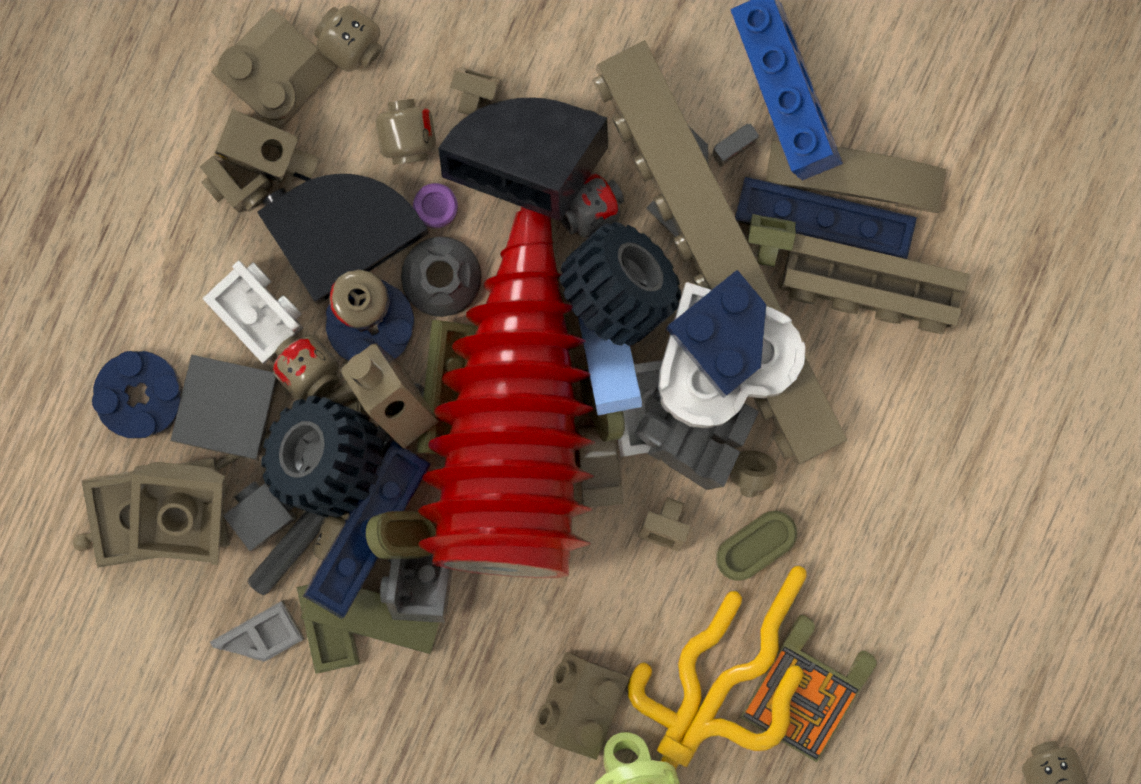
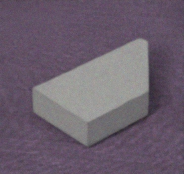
M281 601L212 640L210 643L213 648L265 662L305 638L284 601Z

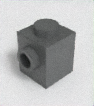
M256 481L234 497L238 504L223 515L249 551L256 550L297 519L292 511L293 506L280 502L279 498L274 497L270 493L269 488L271 485L263 484L260 487Z

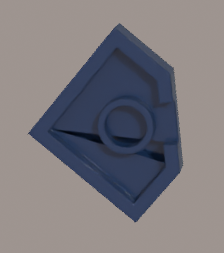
M736 270L666 327V330L723 398L728 396L761 368L766 303L742 274Z

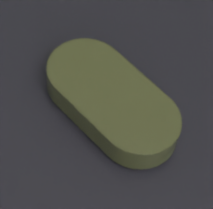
M590 377L581 380L582 399L584 404L594 408L588 414L601 440L606 442L621 439L625 431L623 411L598 415Z
M418 511L385 512L373 516L368 521L366 540L371 551L381 559L421 558L432 554L420 548L418 543L421 540L435 536L437 524L421 516Z
M780 511L763 513L720 544L716 552L718 569L724 576L736 581L752 577L793 547L797 538V528L790 516Z

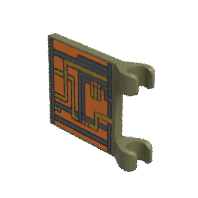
M799 615L779 649L775 662L763 676L740 718L764 732L767 731L772 722L771 702L786 670L792 665L802 668L804 675L791 699L790 724L786 736L781 742L817 762L860 689L875 669L877 661L872 654L862 650L856 656L847 676L807 654L801 649L813 633L815 624L807 616Z

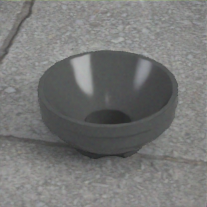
M450 237L429 238L416 245L407 255L401 274L403 290L413 306L423 313L437 317L455 315L471 305L479 292L482 277L480 265L475 254L461 241ZM439 261L448 263L453 269L451 283L442 288L432 286L427 280L428 268L433 263Z

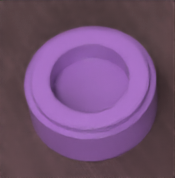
M433 183L422 187L417 192L413 208L426 227L440 229L448 226L455 219L458 203L451 189L445 185Z

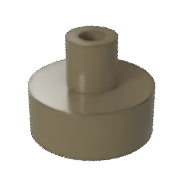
M750 450L742 451L734 464L730 478L737 486L741 487L740 492L742 495L755 497L758 491L767 490L773 485L777 465L767 454Z

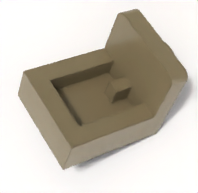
M214 156L200 166L207 175L202 184L217 202L225 197L238 212H241L244 208L249 212L254 210L269 196L266 190L272 186V183L263 173L242 189Z

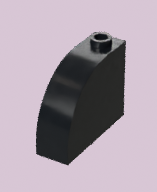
M530 97L499 101L469 114L449 132L438 147L441 176L444 179L561 221L580 189L608 149L607 117L601 116L594 111L584 110L557 100Z
M330 174L316 177L288 192L285 188H281L267 196L262 201L265 207L257 211L309 294L319 305L329 299L331 287L341 275L348 271L359 269L371 272L430 234L417 212L402 195L380 181L355 174Z

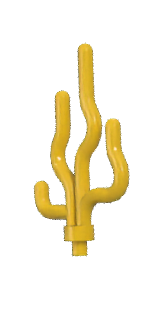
M794 566L790 570L765 615L760 629L759 654L748 663L735 665L723 671L712 684L700 708L699 705L702 697L701 685L696 673L697 658L701 653L716 645L726 633L742 603V596L739 592H728L707 629L692 637L682 649L678 661V671L684 691V698L677 713L646 695L645 687L652 675L651 666L644 662L635 667L627 686L628 698L632 706L641 714L668 728L656 749L663 755L662 762L669 763L675 769H677L679 764L688 767L700 744L711 736L727 738L737 745L752 751H767L777 746L786 736L790 724V702L804 675L802 668L796 665H792L786 670L771 702L772 722L767 731L756 734L735 722L715 718L734 685L753 680L765 674L775 662L779 651L778 631L806 580L807 572L805 568Z

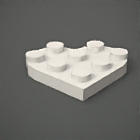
M686 282L675 319L711 290ZM766 306L761 368L725 398L719 394L670 334L659 372L658 389L661 395L662 407L670 412L675 419L690 427L711 428L726 424L730 418L741 410L747 397L767 398L780 395L797 379L804 365L805 344L801 341L799 331L792 325V320L788 316Z

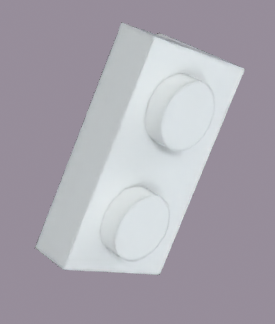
M238 260L232 266L234 270L202 299L253 354L265 364L275 355L277 347L284 340L291 336H296L303 329L296 321L301 313L284 295L277 300L267 290L266 286L271 283V280L254 262L249 267H246Z

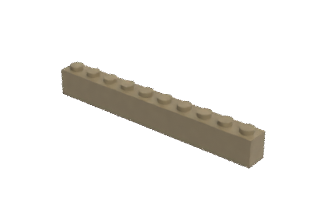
M644 40L597 64L596 71L599 76L592 79L604 103L609 100L612 101L619 115L613 118V122L624 143L632 140L639 156L633 158L634 164L643 181L646 182L651 179L659 194L653 198L659 214L664 222L672 219L679 233L678 236L673 238L674 243L683 260L692 259L699 275L693 277L695 284L712 290L738 270L766 303L767 307L783 313L646 41ZM806 357L797 379L780 395L754 398L763 418L767 420L772 417L780 433L773 437L785 460L792 457L795 463L802 464L847 441Z

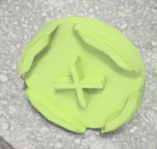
M630 732L618 733L607 741L603 756L606 774L594 783L680 784L675 767L667 762L651 760L645 741L638 735ZM620 749H630L636 753L638 759L635 762L624 764L615 758L614 753Z

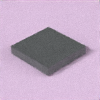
M191 355L170 441L259 461L278 379L270 371Z

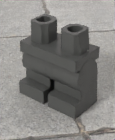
M657 385L653 398L661 402V395ZM744 403L741 410L730 418L726 424L711 428L690 427L675 419L670 412H667L664 419L653 412H649L640 420L635 435L651 446L648 455L657 460H662L669 467L705 490L725 486L740 454V451L735 448L744 445L759 411Z

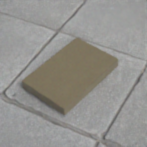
M215 457L177 463L209 467L217 471ZM133 471L82 480L97 568L159 558L144 555L128 556ZM224 517L222 520L220 547L230 545L227 522Z

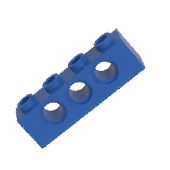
M750 0L730 9L791 172L803 181L843 164L782 3L779 0Z

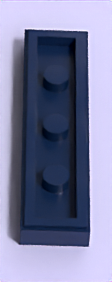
M748 177L744 178L735 215L737 222L750 225L752 214L796 222V234L903 259L908 258L917 217Z
M394 441L389 443L382 456V466L377 467L376 475L379 477L376 484L371 483L368 488L370 492L365 501L359 499L357 501L358 507L349 513L343 527L303 594V597L340 619L344 618L378 559L369 548L366 540L368 521L373 516L385 512L405 511L422 481L423 475L426 474L431 463L408 449L402 448Z

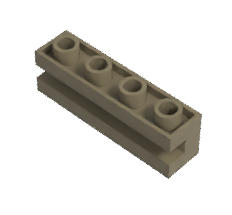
M796 234L793 249L788 252L780 289L790 291L788 298L791 300L814 304L816 298L833 301L832 309L858 314L859 308L876 311L875 319L901 324L902 318L919 321L918 329L944 334L945 328L952 329L958 326L962 310L959 308L962 293L966 291L970 274Z

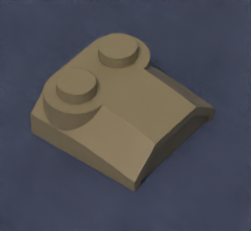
M271 8L235 46L223 52L218 65L211 72L268 124L282 129L337 69V66L322 55L317 47L292 24Z
M154 462L135 467L131 483L128 556L144 555L211 562L212 565H218L223 504L227 491L225 476L209 467Z

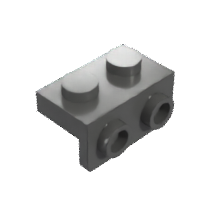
M433 554L421 558L387 559L388 562H391L390 574L382 578L380 597L381 602L386 603L392 619L445 623L453 570L434 565L432 563Z

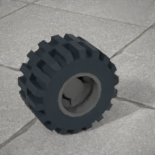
M613 222L611 225L608 223L602 225L565 258L566 261L562 263L560 270L563 274L560 276L561 285L565 288L563 292L565 298L572 305L573 312L582 319L584 325L589 330H594L600 338L606 341L610 339L616 345L622 346L625 343L630 346L640 342L678 309V301L681 299V290L678 287L680 282L678 276L673 271L672 263L663 254V250L651 241L650 237L644 233H639L636 228L630 225L625 227L618 222Z
M308 396L307 400L300 398L294 401L292 409L286 407L280 413V420L272 423L269 429L272 431L269 439L265 438L263 448L266 449V453L261 457V467L266 468L263 479L265 484L271 485L269 491L274 497L279 498L280 502L327 518L329 515L332 517L343 516L344 510L351 512L358 507L357 501L359 499L365 501L370 494L368 488L371 483L375 485L379 476L376 475L377 467L382 466L383 459L382 456L378 455V451L383 448L381 438L376 437L378 429L374 423L369 422L368 416L327 398Z

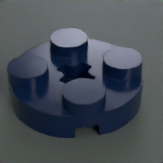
M381 280L388 290L390 303L387 314L382 319L383 321L377 325L379 332L376 335H371L368 330L360 332L359 329L346 326L336 318L329 304L326 311V332L332 347L341 357L349 361L353 356L360 354L367 347L375 343L396 360L406 351L413 336L415 317L408 299L398 288ZM362 290L354 291L357 295L365 293ZM350 296V303L354 306L355 298ZM366 298L360 300V306L364 304Z
M125 351L109 360L99 371L93 386L92 405L98 413L101 422L115 434L130 439L149 438L165 432L174 424L182 395L180 378L175 368L167 360L156 354L146 351ZM141 383H144L147 386L145 394L149 397V401L146 405L138 402L135 407L129 404L131 397L127 393L129 387H138Z

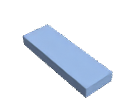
M578 317L582 339L586 340V343H583L588 370L591 374L590 380L597 414L602 415L642 407L630 346L625 343L622 346L616 345L610 339L606 341L600 338L594 330H589L584 325L582 319Z

